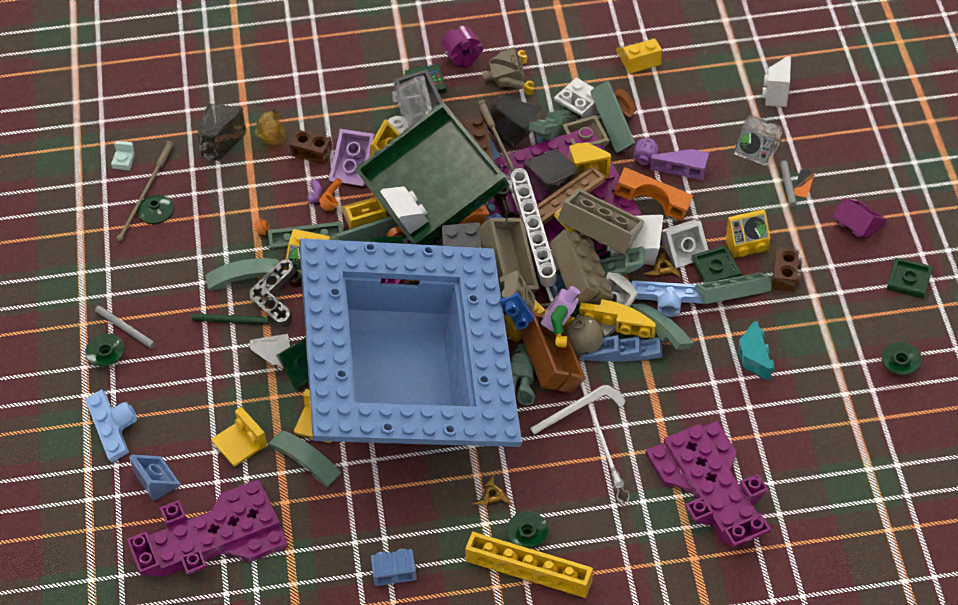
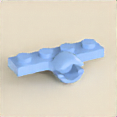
M632 280V284L637 292L635 299L657 301L658 311L668 318H673L680 313L681 303L683 302L704 303L697 293L694 284Z
M101 389L86 398L85 401L108 460L113 463L129 453L122 431L137 421V416L132 406L128 405L127 402H123L112 409L106 393Z

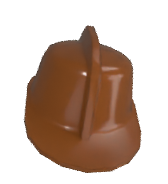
M617 89L614 94L625 118H630L635 112V104L626 91Z

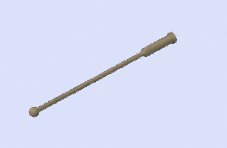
M480 100L477 102V106L480 108L488 127L492 129L513 172L515 169L495 129V123L486 106L485 100Z
M166 142L165 148L156 162L157 166L121 234L116 237L117 241L122 242L124 240L123 236L159 168L163 167L168 155L174 148L173 142Z

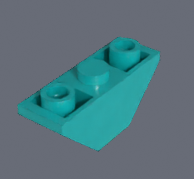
M755 321L739 340L738 354L743 368L766 380H771L774 362L768 356L769 347L768 344L764 343V331L762 328H759L758 322Z

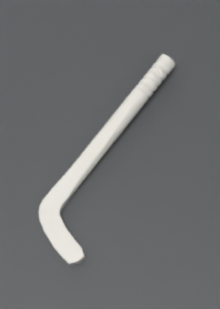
M603 385L530 429L535 435L603 395L610 396L621 407L624 405L625 399L611 386Z

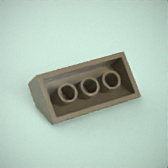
M577 189L564 201L557 220L563 223L564 226L573 228L582 235L589 236L598 243L610 246L616 252L624 254L632 247L645 223L644 220L580 189Z

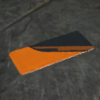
M800 170L794 189L796 196L808 197L814 172Z

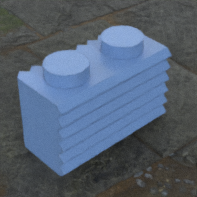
M399 549L392 553L378 552L375 555H371L375 586L417 580L412 549Z

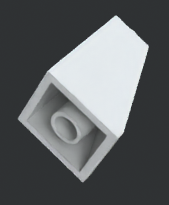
M663 215L636 216L644 220L645 223L630 249L643 246L644 264L654 266L660 247ZM607 246V251H610V257L624 255V253L616 252L612 247Z

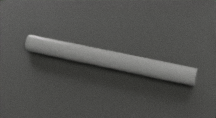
M100 305L96 307V313L150 349L154 348V341Z

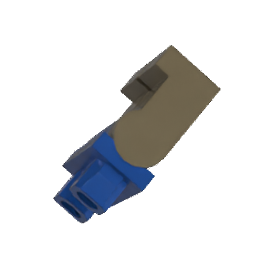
M517 270L500 277V283L504 287L501 294L503 298H500V303L514 322L516 328L520 330L528 327V322L534 321L535 296Z

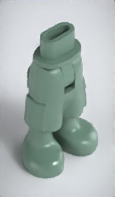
M518 344L510 361L513 384L516 394V384L520 382L517 399L520 404L528 406L533 404L535 400V394L529 387L534 381L535 370L525 344Z

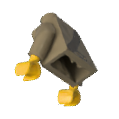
M511 47L490 59L491 70L483 73L485 82L489 83L495 80L500 88L513 87L521 90L525 88L524 92L532 95L534 93L533 81L524 83L526 79L522 64H526L528 58L525 55V51L520 50L517 53L515 48Z

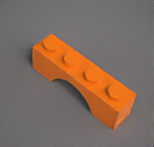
M625 167L613 193L630 201L638 196L651 197L662 205L666 216L681 222L693 197L692 194Z

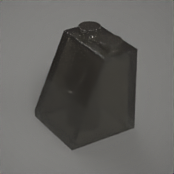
M504 95L498 100L494 99L488 107L501 141L510 148H513L531 133V130H528L530 122H536L543 110L539 106ZM488 127V131L494 135L492 129Z
M207 104L197 133L202 159L220 161L246 134L243 107Z
M557 148L546 151L542 155L530 158L524 162V170L528 173L530 183L541 201L578 177V168Z

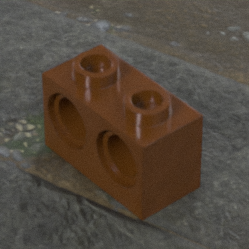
M299 129L289 144L292 157L325 165L333 150L331 137Z
M776 248L772 289L795 292L796 284L800 285L801 273H797V270H801L802 258H799V250Z

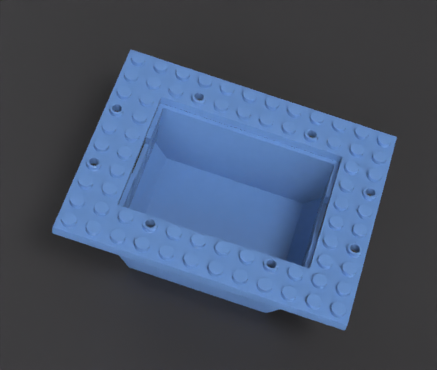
M300 239L313 441L521 446L522 438L503 308L500 303L501 294L494 249ZM381 278L419 280V284L381 283Z

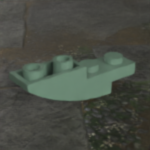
M562 109V111L554 110V112L547 113L545 120L537 119L536 122H530L528 130L535 131L536 136L552 140L562 135L563 124L576 121L578 115L573 114L572 110Z

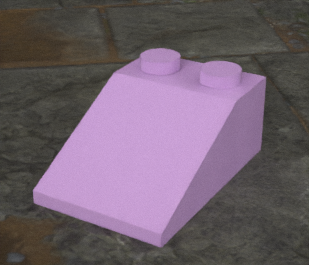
M340 129L329 181L334 182L336 178H340L343 184L364 187L365 183L355 168L363 161L369 159L370 145L376 135Z

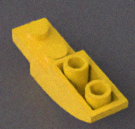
M603 299L600 305L583 302L580 304V316L591 317L598 323L605 325H615L616 332L655 338L656 324L633 308Z

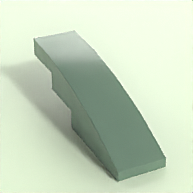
M631 304L630 308L642 313L656 324L655 333L662 342L670 341L676 350L690 349L694 342L670 318L646 304Z

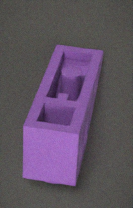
M689 149L654 154L651 156L650 170L703 181L708 167L709 153Z

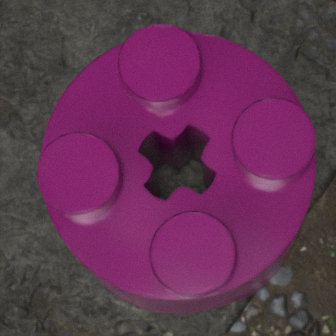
M458 26L459 29H452L444 36L442 40L443 50L454 65L470 67L483 51V46L471 28Z

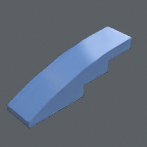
M618 335L605 337L603 344L598 350L591 354H588V352L582 353L580 358L581 360L610 362L661 358L662 341L659 337L647 340H640L639 336L620 339Z

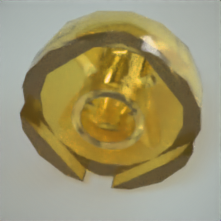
M275 109L262 114L258 118L257 129H255L257 138L262 139L269 146L281 145L287 141L284 124L281 125L279 121L281 117Z

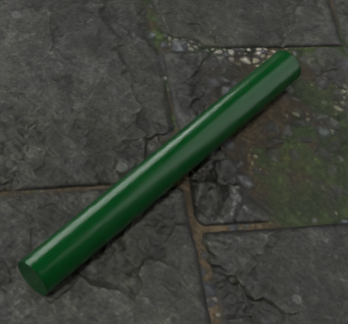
M193 313L192 316L193 321L269 325V317Z

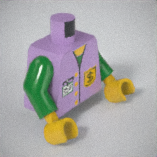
M570 286L568 290L561 289L547 307L540 323L556 334L555 343L557 347L566 348L567 336H561L563 325L567 327L569 322L575 319V317H570V315L576 308L579 300L577 297L580 291L574 286Z

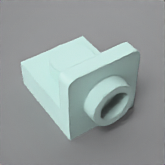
M115 141L116 152L111 163L112 169L130 171L135 157L133 143Z

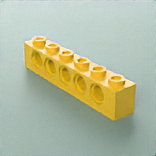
M473 531L465 548L466 562L583 598L587 597L593 581L592 567Z

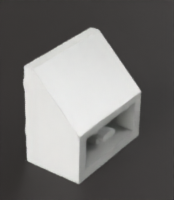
M575 78L554 97L555 101L582 117H591L599 113L590 93L594 87L578 78Z

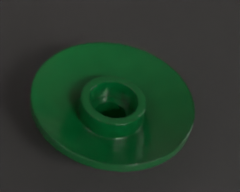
M153 195L142 200L137 214L145 223L160 224L172 216L174 205L166 196Z
M101 334L89 341L85 354L92 364L109 366L116 363L123 356L125 350L124 343L116 335Z
M894 342L887 345L881 356L884 366L889 371L898 375H909L916 372L922 362L919 350L906 342Z
M521 512L509 520L507 536L511 543L532 549L540 546L546 540L548 525L545 519L537 513Z

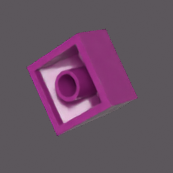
M844 197L833 215L839 225L844 228L848 226L852 229V233L860 238L862 236L870 237L887 220L859 200Z

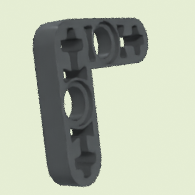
M288 259L280 261L249 292L252 301L280 326L289 325L293 318L289 309L273 296L295 274V266ZM273 278L277 279V282L274 285H268L269 280ZM257 293L262 294L264 297L263 301L259 296H256ZM275 302L274 308L266 309L268 303ZM279 311L284 316L286 315L284 319L282 317L280 318V316L278 315Z

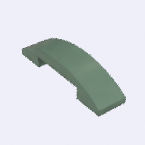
M644 247L632 248L624 255L599 260L605 271V277L608 272L624 275L644 265Z
M255 258L221 266L205 275L208 291L227 288L226 283L265 276L280 261L270 258Z
M281 430L268 443L269 447L282 456L286 454L312 472L313 478L327 488L341 475L340 470L322 453L291 433Z

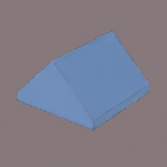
M131 455L129 457L134 474L153 501L180 486V482L161 456Z

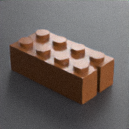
M534 313V321L528 322V327L519 331L542 388L558 389V391L573 393L586 378L572 344L567 338L566 348L557 347L555 343L556 334L540 324L544 314ZM564 325L563 333H561V336H566Z

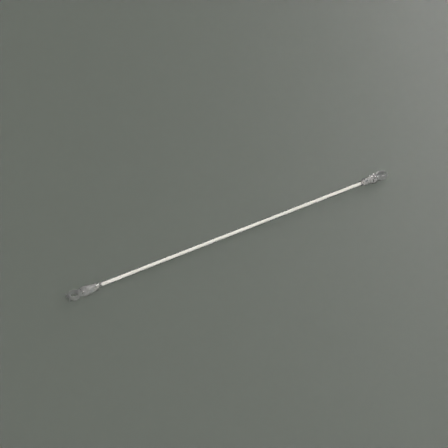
M505 165L506 169H509L510 172L507 175L504 174V176L510 184L508 186L509 192L513 196L518 213L520 215L512 188L511 169L508 165ZM545 287L549 299L552 302L554 298L552 296L550 287ZM583 381L580 385L584 396H586L588 392ZM590 402L588 407L611 468L613 488L618 492L617 500L623 506V500L618 498L619 492L623 491V493L628 495L627 503L629 504V493L625 490L624 480L621 479L619 472L614 467L592 403Z

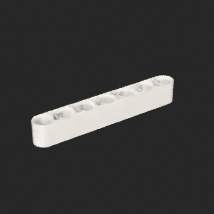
M518 168L511 173L513 192L523 220L541 285L551 287L557 281L555 264L526 170Z

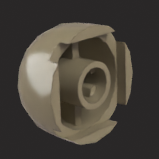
M577 317L570 321L566 327V336L571 342L576 355H582V353L586 352L591 354L598 350L604 342V331L601 325L591 317Z

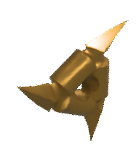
M666 250L657 258L653 270L643 273L661 276L671 274L672 272L681 277L677 268L665 258Z
M494 474L485 484L482 499L472 503L488 505V503L493 504L503 500L512 505L507 494L503 493V490L494 484ZM491 492L496 494L494 496H489Z

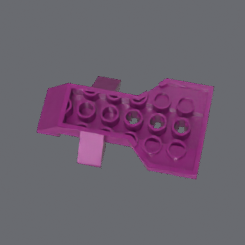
M718 421L703 427L700 424L668 436L664 438V443L647 449L645 455L664 486L671 488L675 486L684 489L685 492L692 493L696 500L685 504L687 511L695 523L712 525L722 542L736 547L771 532V528L762 514H758L753 507L769 489L759 474L741 480L740 485L731 473L737 451Z
M259 479L221 493L210 512L187 520L179 500L162 506L160 511L165 521L166 529L151 535L143 532L127 539L140 574L165 577L183 569L187 575L207 568L205 561L221 554L234 555L242 558L243 561L252 562L289 547L280 527V522Z

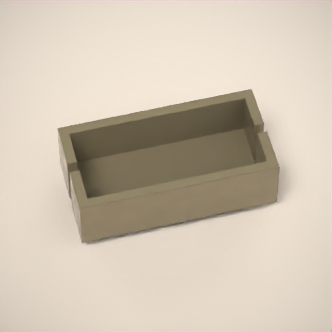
M489 218L478 228L483 248L494 249L500 294L504 290L500 283V277L517 270L532 293L539 289L522 218H507L506 220L504 218Z
M564 229L550 242V246L566 289L568 290L570 286H574L580 291L577 297L579 299L577 304L579 305L581 302L600 305L602 299L612 300L614 297L611 292V286L607 282L605 271L600 264V258L596 254L593 241L589 237H584L576 232Z

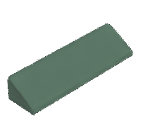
M605 81L593 88L590 93L615 152H627L635 144V141L609 81Z
M390 216L337 233L334 240L362 241L387 237L386 234L390 229L399 226Z
M342 221L268 230L270 249L288 247L293 229L330 236V240H334L337 233L343 232Z
M760 272L697 284L695 289L701 300L708 304L770 292L771 278Z

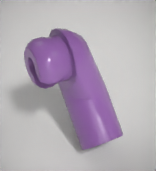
M318 180L311 181L313 194L307 196L309 204H317L321 197V185Z

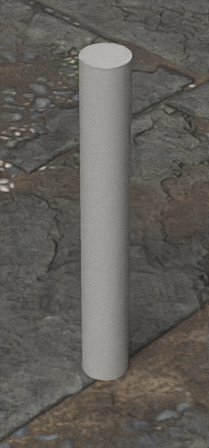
M782 161L780 165L790 207H795L797 202L787 161Z

